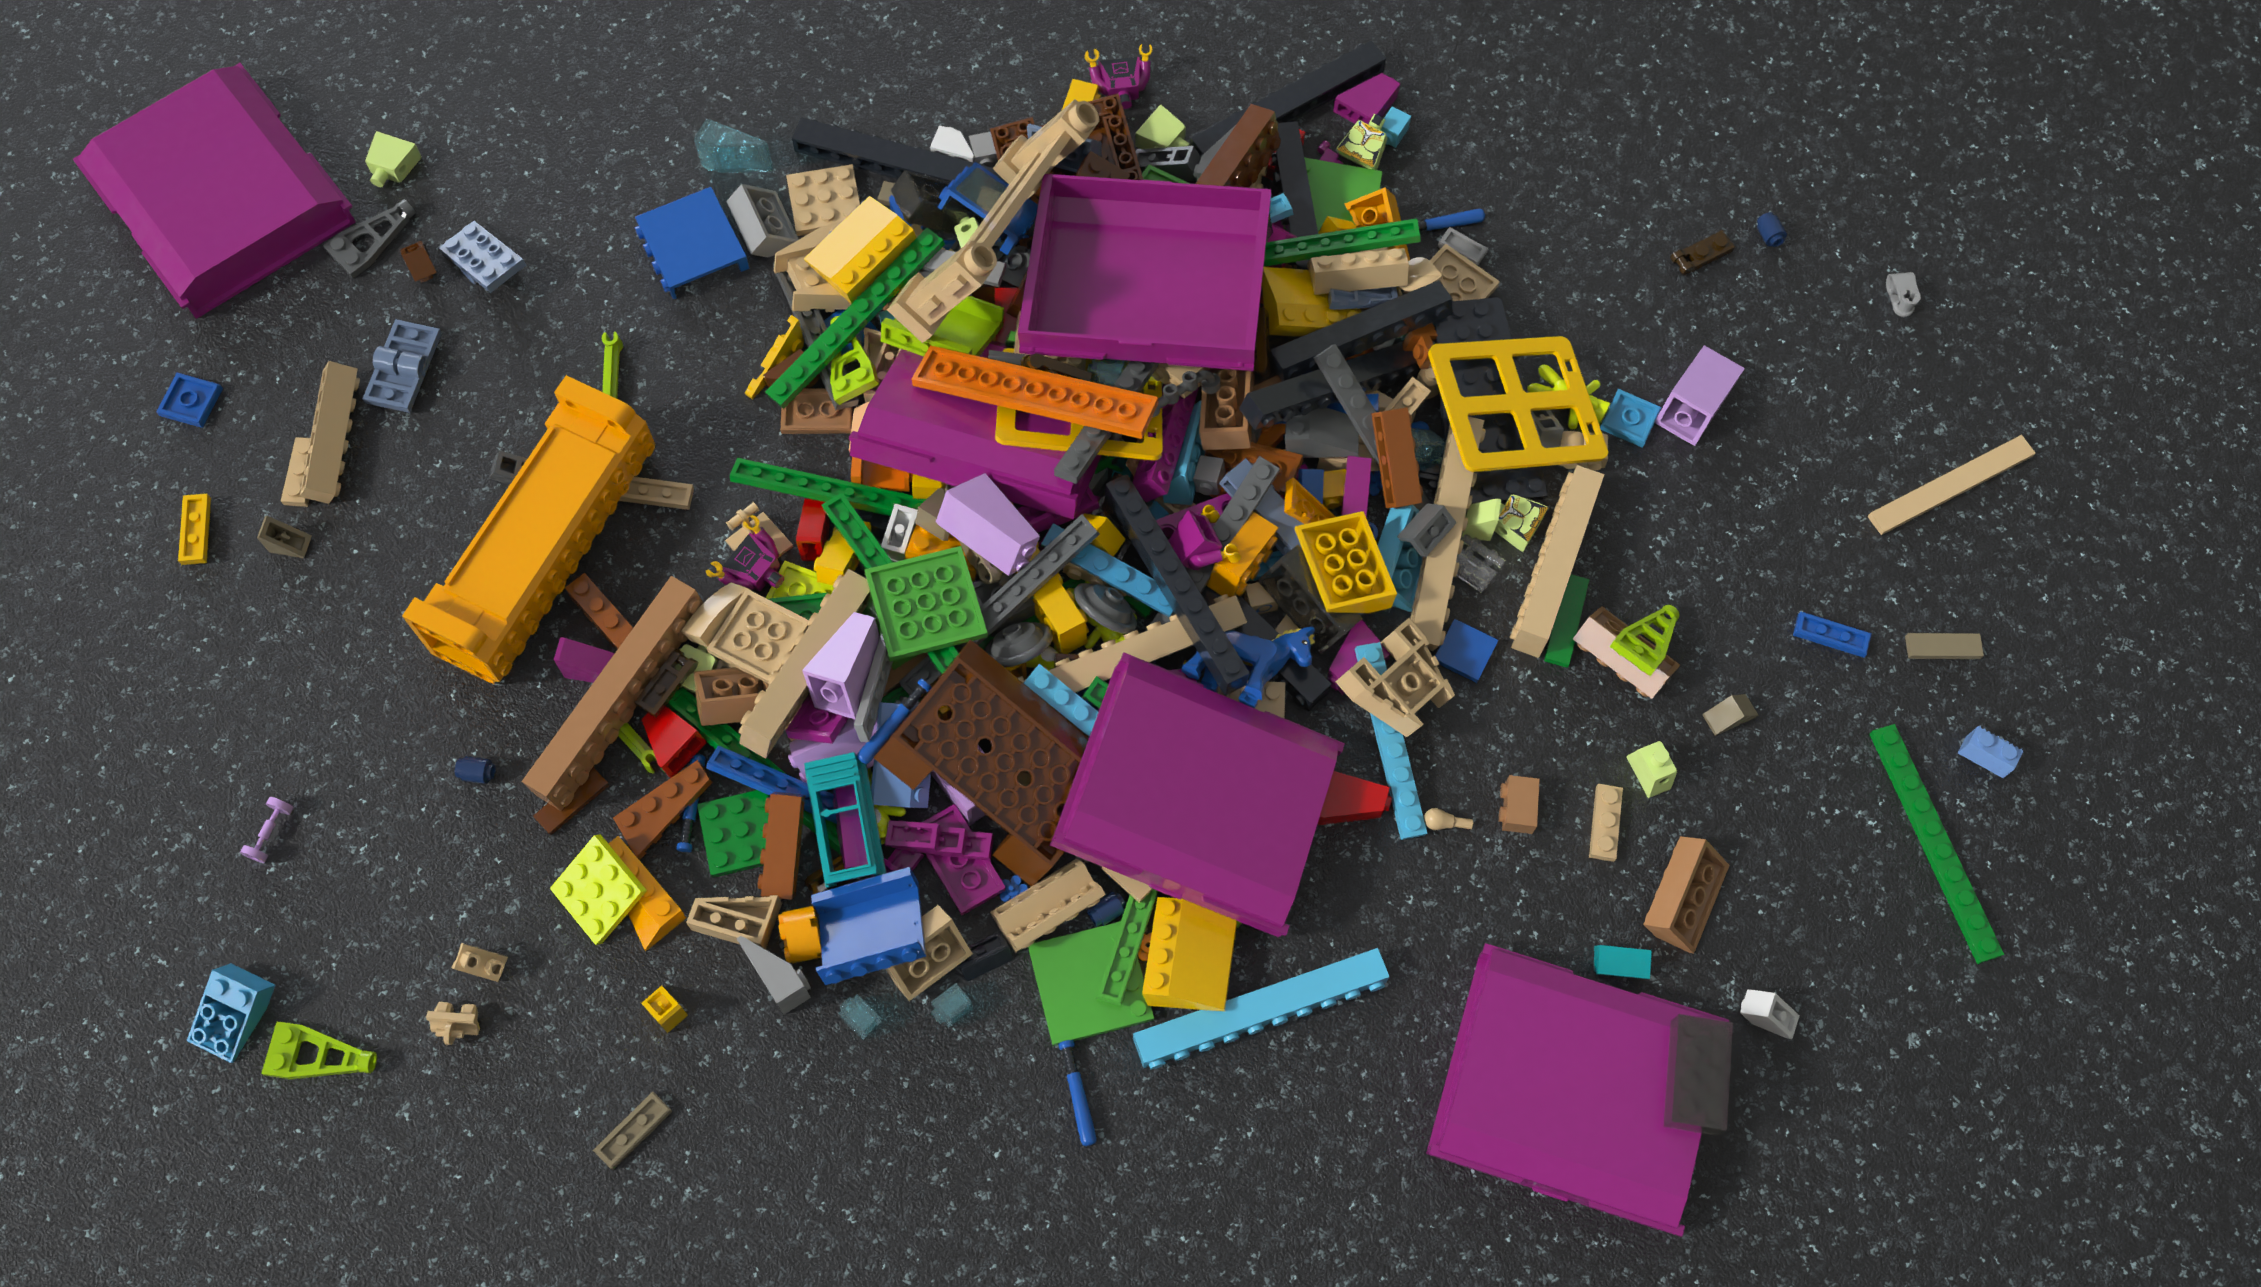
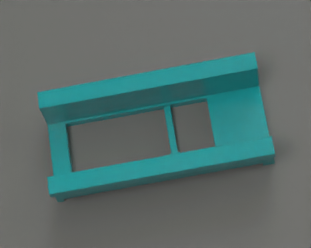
M855 752L804 763L825 887L837 886V882L859 877L886 874L867 764H863L858 760ZM854 784L856 805L834 810L825 809L823 811L821 791ZM858 809L868 864L834 872L825 817L835 813Z

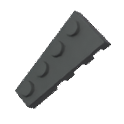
M958 238L951 247L954 252L961 249ZM994 243L992 250L996 255L997 261L1003 262L1007 266L1002 283L1013 288H1019L1028 270L1031 249L1018 245L1006 255L1000 251L1004 243Z

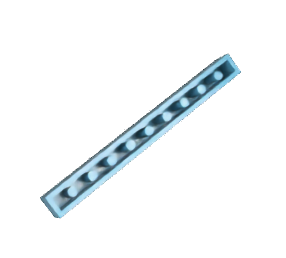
M1376 948L1227 1000L1225 1012L1199 1010L1133 1033V1040L1143 1068L1150 1066V1069H1156L1165 1065V1061L1171 1058H1175V1061L1189 1057V1052L1199 1049L1200 1052H1204L1214 1048V1043L1223 1040L1224 1043L1233 1042L1239 1039V1035L1248 1032L1249 1035L1264 1030L1263 1026L1271 1023L1274 1026L1281 1025L1288 1021V1017L1297 1014L1299 1018L1311 1014L1313 1008L1319 1006L1322 1009L1332 1007L1337 1004L1336 1000L1344 997L1346 1000H1352L1359 997L1361 991L1370 989L1371 992L1380 990L1385 987L1384 983L1388 981L1389 974L1379 949Z

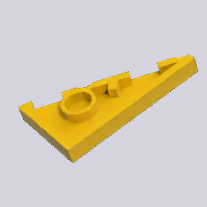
M793 315L787 320L790 323L787 333L778 335L773 347L761 364L765 368L763 373L757 380L753 378L748 385L745 395L752 400L766 385L763 375L790 355L802 349L804 345L800 322Z

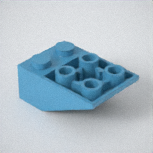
M231 963L213 969L187 1042L233 1063L266 1011L275 984Z

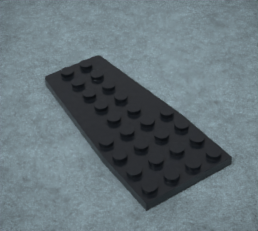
M1500 298L1453 301L1452 315L1433 322L1438 335L1435 339V344L1512 339ZM1514 356V357H1512V358H1513V361H1514V364H1515V367H1516V370H1517V373H1518V376H1519V379H1520L1522 388H1523V390L1526 392L1525 387H1524V383H1523V379H1522V375H1521V371H1520V368H1519L1517 356ZM1494 359L1450 361L1460 394L1463 397L1506 394ZM1439 390L1442 437L1445 450L1450 421ZM1511 413L1469 416L1484 420L1482 429L1486 430L1483 442L1479 443L1478 448L1481 453L1524 450L1514 416ZM1538 466L1474 472L1477 473V478L1469 494L1472 495L1471 504L1492 499H1501V503L1507 502L1511 495H1517L1528 500L1544 499L1547 497L1543 468Z

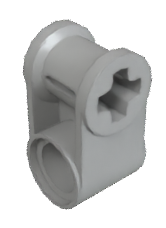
M1907 272L1889 274L1887 276L1886 289L1890 295L1894 312L1901 317L1910 316L1914 311V305L1918 304L1921 298L1915 274Z

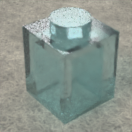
M957 983L931 1001L934 1009L931 1011V1014L939 1024L944 1022L948 1028L973 1009L972 1002Z
M858 995L853 999L849 997L840 1006L841 1011L838 1013L840 1018L862 1040L881 1022L880 1016Z

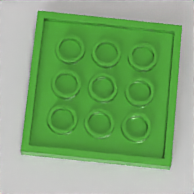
M1305 158L1318 233L1327 216L1354 223L1345 203L1380 190L1382 171Z
M961 546L865 569L867 583L890 662L966 643L970 639L974 641L988 637Z
M1121 921L1033 943L1028 947L1053 1046H1057L1060 1042L1066 1040L1076 1041L1154 1021L1151 1006L1147 1005L1142 995L1144 979L1138 957L1121 1007L1096 999Z

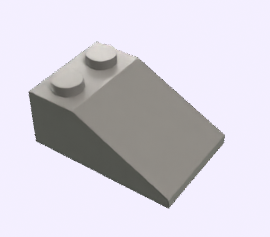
M743 936L736 938L783 1014L788 1013L811 998L807 992L811 987L800 968L795 971L790 963Z

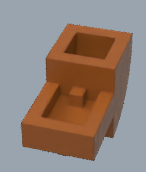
M1433 323L1408 332L1403 341L1404 351L1413 352V356L1420 369H1428L1431 364L1428 351L1434 345L1433 343L1438 336Z

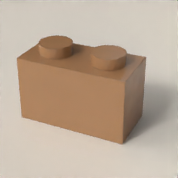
M1509 775L1506 782L1501 784L1500 798H1504V806L1500 807L1499 822H1503V831L1528 834L1534 832L1537 827L1539 779Z

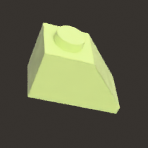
M1501 499L1471 504L1470 508L1466 510L1465 517L1468 518L1466 530L1462 531V537L1490 541L1499 521Z

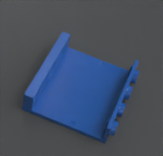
M711 187L635 217L638 226L634 227L640 240H645L646 244H643L648 257L653 256L655 261L651 262L657 275H662L663 279L660 282L665 293L670 291L673 299H676L674 288L737 263L741 272L749 269L747 257Z
M910 867L811 895L812 904L819 914L822 966L816 967V971L825 985L838 983L845 979L863 976L870 972L888 969L891 966L913 962L916 959L926 957L919 885Z

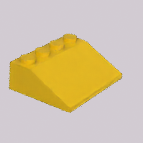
M869 196L804 258V261L852 304L917 237L914 230L897 214Z
M1263 267L1264 307L1269 314L1270 335L1302 337L1361 312V308L1329 309L1328 294H1314L1309 270Z
M1364 511L1295 526V532L1327 612L1372 613L1392 607L1397 592Z
M1158 897L1142 992L1147 1005L1225 1012L1237 921L1184 899Z

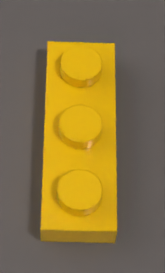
M208 494L183 496L178 561L181 565L207 563L211 497Z

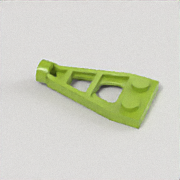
M839 316L834 317L831 320L830 324H832ZM857 336L849 342L852 343L853 350L841 355L840 351L831 361L830 383L834 401L839 405L879 385L875 365ZM857 359L861 367L843 376L844 365Z
M1672 605L1663 606L1662 609L1624 628L1609 647L1637 666L1638 669L1651 676L1665 659L1675 623L1679 619V611ZM1664 614L1670 615L1671 619H1667ZM1653 623L1663 630V635L1651 628L1650 625ZM1642 634L1656 644L1655 649L1650 648L1636 638V636Z
M276 1022L261 1074L285 1079H300L357 1072L372 1073L377 1063V1054L372 1051L359 1050L303 1025ZM308 1041L319 1047L314 1063L306 1065L296 1064L302 1042ZM330 1048L345 1053L341 1065H325Z

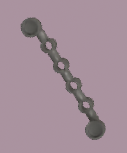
M1202 370L1198 373L1193 371L1185 372L1182 375L1183 382L1178 386L1175 384L1164 386V395L1158 398V406L1153 417L1157 416L1160 413V409L1165 405L1177 403L1179 396L1186 391H1195L1200 382L1205 393L1214 394L1218 392L1221 388L1220 377L1209 370ZM1112 432L1111 437L1108 439L1125 442L1121 437L1122 434Z

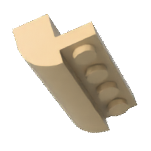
M1075 859L990 913L1010 946L1017 952L1020 949L1031 946L1042 935L1053 932L1063 922L1074 919L1085 908L1096 905L1100 898L1106 894L1102 887L1093 881L1085 864Z

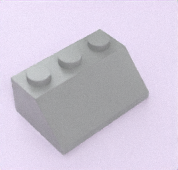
M741 184L726 201L750 254L771 257L799 240L776 191Z

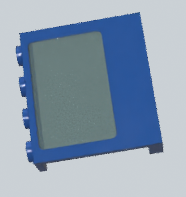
M975 162L971 167L966 166L962 173H959L955 180L953 179L948 187L946 186L939 196L941 202L938 208L942 210L955 198L973 212L985 218L1009 184ZM1028 198L1003 232L1008 237L1000 248V251L1008 255L1036 221L1038 204Z

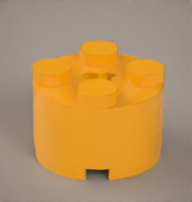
M814 906L778 914L779 932L781 940L784 941L786 962L797 963L822 957L820 930Z

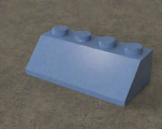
M879 702L877 730L900 705L899 703ZM914 705V707L911 708V713L917 707V705ZM874 759L871 785L874 805L928 808L931 772L912 790Z

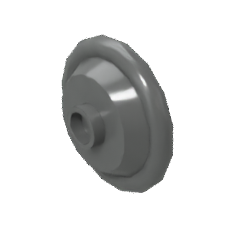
M1080 583L1074 589L1075 600L1081 609L1102 626L1122 634L1133 632L1137 628V620L1131 610V606L1117 590L1104 585H1093L1090 583Z
M1020 622L1012 624L998 632L989 641L984 651L1003 667L1017 666L1034 659L1044 652L1053 640V632L1049 626L1043 623Z

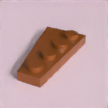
M1251 442V448L1205 450V454L1208 457L1224 459L1225 467L1231 470L1245 458L1253 464L1259 456L1269 461L1281 470L1272 485L1275 491L1285 497L1286 482L1291 478L1296 479L1303 462V455L1254 442Z
M698 760L613 817L634 855L639 860L646 854L645 851L650 845L656 843L662 837L661 834L665 829L680 818L679 814L687 806H691L713 783Z

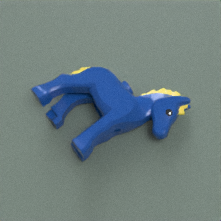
M1306 627L1303 629L1285 630L1282 635L1278 634L1276 639L1272 641L1237 631H1226V636L1249 671L1250 676L1247 685L1239 696V702L1256 708L1258 699L1262 700L1263 688L1266 682L1280 671L1290 657L1301 667L1311 665L1312 656L1310 649L1311 644L1315 643L1313 635L1315 628ZM1197 651L1182 666L1181 672L1189 678L1198 680L1202 669L1205 667V674L1201 684L1204 685V688L1218 693V684Z

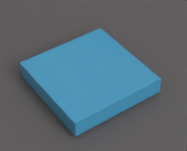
M1618 389L1600 429L1643 448L1661 407Z

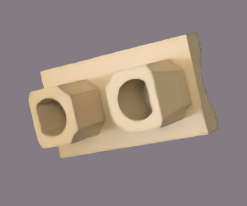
M461 943L458 956L452 968L498 982L508 957Z
M438 1002L435 1010L428 1011L426 1020L430 1022L431 1032H436V1036L443 1037L445 1045H452L455 1038H463L464 1034L478 1035L480 1027L477 1021L478 1010L476 1005L465 1004L462 1006L460 1013H453L454 1008L452 1004Z

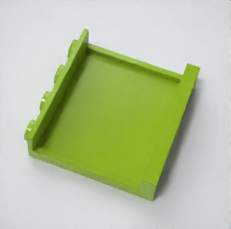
M968 296L950 310L935 333L923 343L896 318L894 320L885 318L881 322V342L921 356L926 354L930 345L980 356L1003 327L1004 308Z

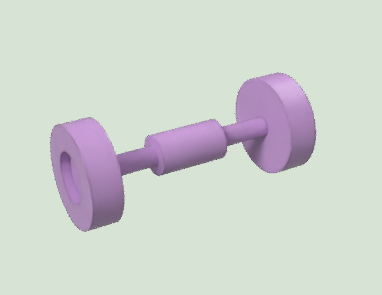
M269 797L266 805L274 809L271 818L265 821L258 834L260 838L255 848L243 845L240 851L242 855L260 863H265L268 855L259 850L264 840H268L276 825L274 821L279 812L290 815L294 808L290 804L274 797Z

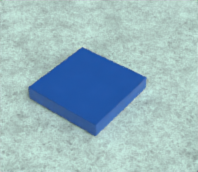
M176 373L156 413L161 417L203 428L223 388L217 383Z
M1454 619L1443 644L1435 656L1439 665L1477 683L1498 640Z

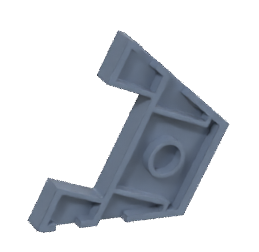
M1397 287L1351 292L1330 289L1328 294L1329 309L1372 308L1397 298Z

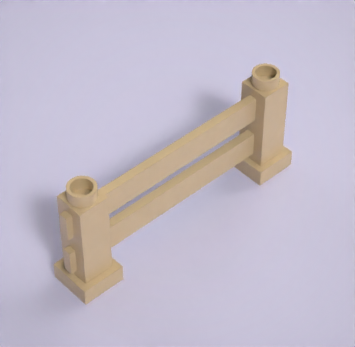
M1074 99L1029 139L1022 134L1013 141L993 168L1009 186L967 243L926 278L918 272L907 282L889 306L887 311L922 343L935 333L952 308L985 282L997 265V258L992 250V246L1023 203L1036 193L1042 184L1044 174H1049L1054 166L1085 142L1099 122L1096 108L1087 101L1078 102Z

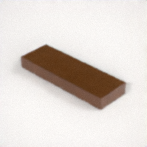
M593 767L589 772L587 781L578 787L574 793L573 800L568 806H565L560 811L547 803L533 817L551 836L605 790L609 783Z

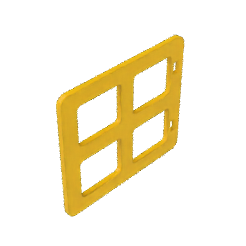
M1557 336L1434 344L1429 349L1428 356L1463 465L1467 470L1480 472L1597 462L1607 457L1608 449L1573 348L1567 338ZM1554 354L1557 357L1567 390L1525 392L1512 357ZM1494 359L1506 394L1463 397L1460 394L1450 361ZM1565 362H1570L1573 371L1568 372ZM1574 409L1586 445L1544 448L1540 442L1531 411ZM1511 413L1514 416L1524 450L1481 453L1478 450L1468 416ZM1587 425H1592L1595 435H1590Z
M1007 348L1002 352L1014 353V349ZM1086 358L1085 371L1121 375L1130 361ZM1151 376L1143 388V394L1160 398L1162 396V382L1155 380ZM1148 385H1155L1156 390L1148 389ZM997 406L995 440L1002 445L1067 451L1084 426L1071 423L1070 435L1020 431L1015 429L1016 410ZM1162 408L1157 416L1152 417L1143 436V443L1107 440L1097 455L1144 460L1160 459L1163 451ZM1148 432H1156V438L1148 437Z

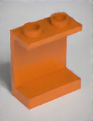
M852 457L851 482L890 491L910 492V482L913 481L912 473Z

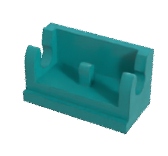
M1604 945L1594 946V972H1597L1596 974L1650 979L1652 950Z

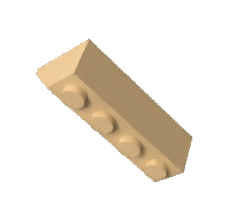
M1404 248L1311 258L1307 262L1315 295L1328 294L1330 289L1356 291L1405 286L1408 284L1409 262Z

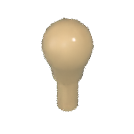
M1431 808L1424 815L1425 825L1432 830L1453 827L1472 829L1473 827L1472 819L1454 817V815L1438 808Z

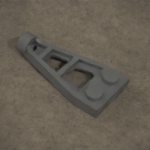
M403 199L393 208L340 232L324 244L323 247L354 279L374 263L416 212ZM389 221L392 227L383 236H379L374 231V227ZM364 234H370L374 238L373 245L366 252H360L353 245L354 239Z

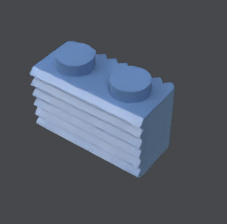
M1981 726L1976 727L1965 737L1958 751V754L2001 778L2006 777L2015 769L2023 753L2022 749H2018L2017 746L2014 747L2008 741L2005 742L2004 739L1991 734L1990 731L1986 732V729H1982Z

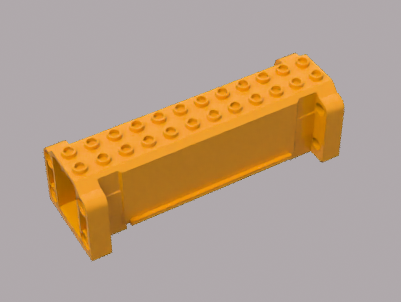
M567 375L554 392L559 403L545 422L547 431L444 581L445 586L436 583L424 601L414 597L402 615L432 655L492 684L500 682L503 676L508 675L513 661L517 655L524 651L526 641L530 635L537 631L539 621L544 614L550 611L554 598L563 591L566 580L570 574L577 570L579 560L583 554L590 550L592 540L596 534L601 533L605 520L609 514L614 513L617 502L622 495L627 493L630 482L634 476L640 473L643 462L652 455L655 449V442L646 421L638 416L633 408Z

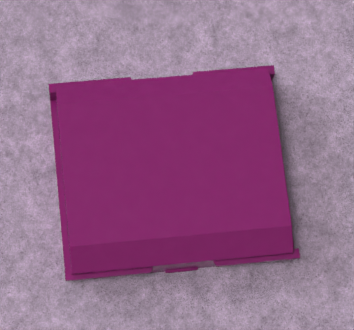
M241 63L233 67L209 71L94 137L82 153L73 158V161L112 214L118 213L132 232V237L143 250L142 255L181 308L185 309L187 307L196 319L356 223L349 211L352 208L350 202L311 153H305L280 121L281 115Z
M1044 174L1018 327L1019 353L1254 371L1255 342L1269 211L1271 209V189Z
M992 340L979 357L988 358L989 350L1003 351L1007 348L1014 349V346ZM904 349L900 350L869 402L858 432L852 431L849 436L851 441L850 456L944 482L955 487L986 473L1009 501L1074 519L1103 455H1097L1077 484L1054 476L1055 467L1067 451L999 444L995 440L997 405L913 386L911 379L924 356ZM1092 372L1090 382L1113 386L1119 375ZM1016 410L1015 414L1016 430L1058 435L1071 434V422Z
M1123 652L1120 660L1114 667L1050 846L1145 883L1152 889L1177 899L1187 900L1276 937L1286 936L1290 925L1285 924V920L1296 896L1337 757L1342 753L1345 743L1270 712L1259 711L1206 689L1200 683Z
M1485 943L1482 952L1478 956L1426 1154L1530 1187L1535 1192L1567 1202L1570 1200L1682 1237L1685 1226L1679 1224L1688 1197L1721 1046V1037L1728 1029L1729 1020L1642 992L1637 995L1574 975L1572 970Z

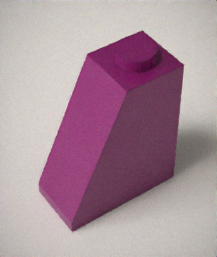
M1381 73L1339 94L1335 98L1333 112L1354 124L1358 120L1369 124L1374 114L1383 117L1398 97L1401 83Z
M1358 618L1352 626L1327 676L1328 681L1332 684L1331 687L1335 691L1338 690L1342 695L1345 692L1336 681L1358 662L1355 653L1356 646L1380 642L1361 618ZM1381 644L1385 664H1387L1391 654Z
M560 637L554 661L565 678L594 683L615 653Z

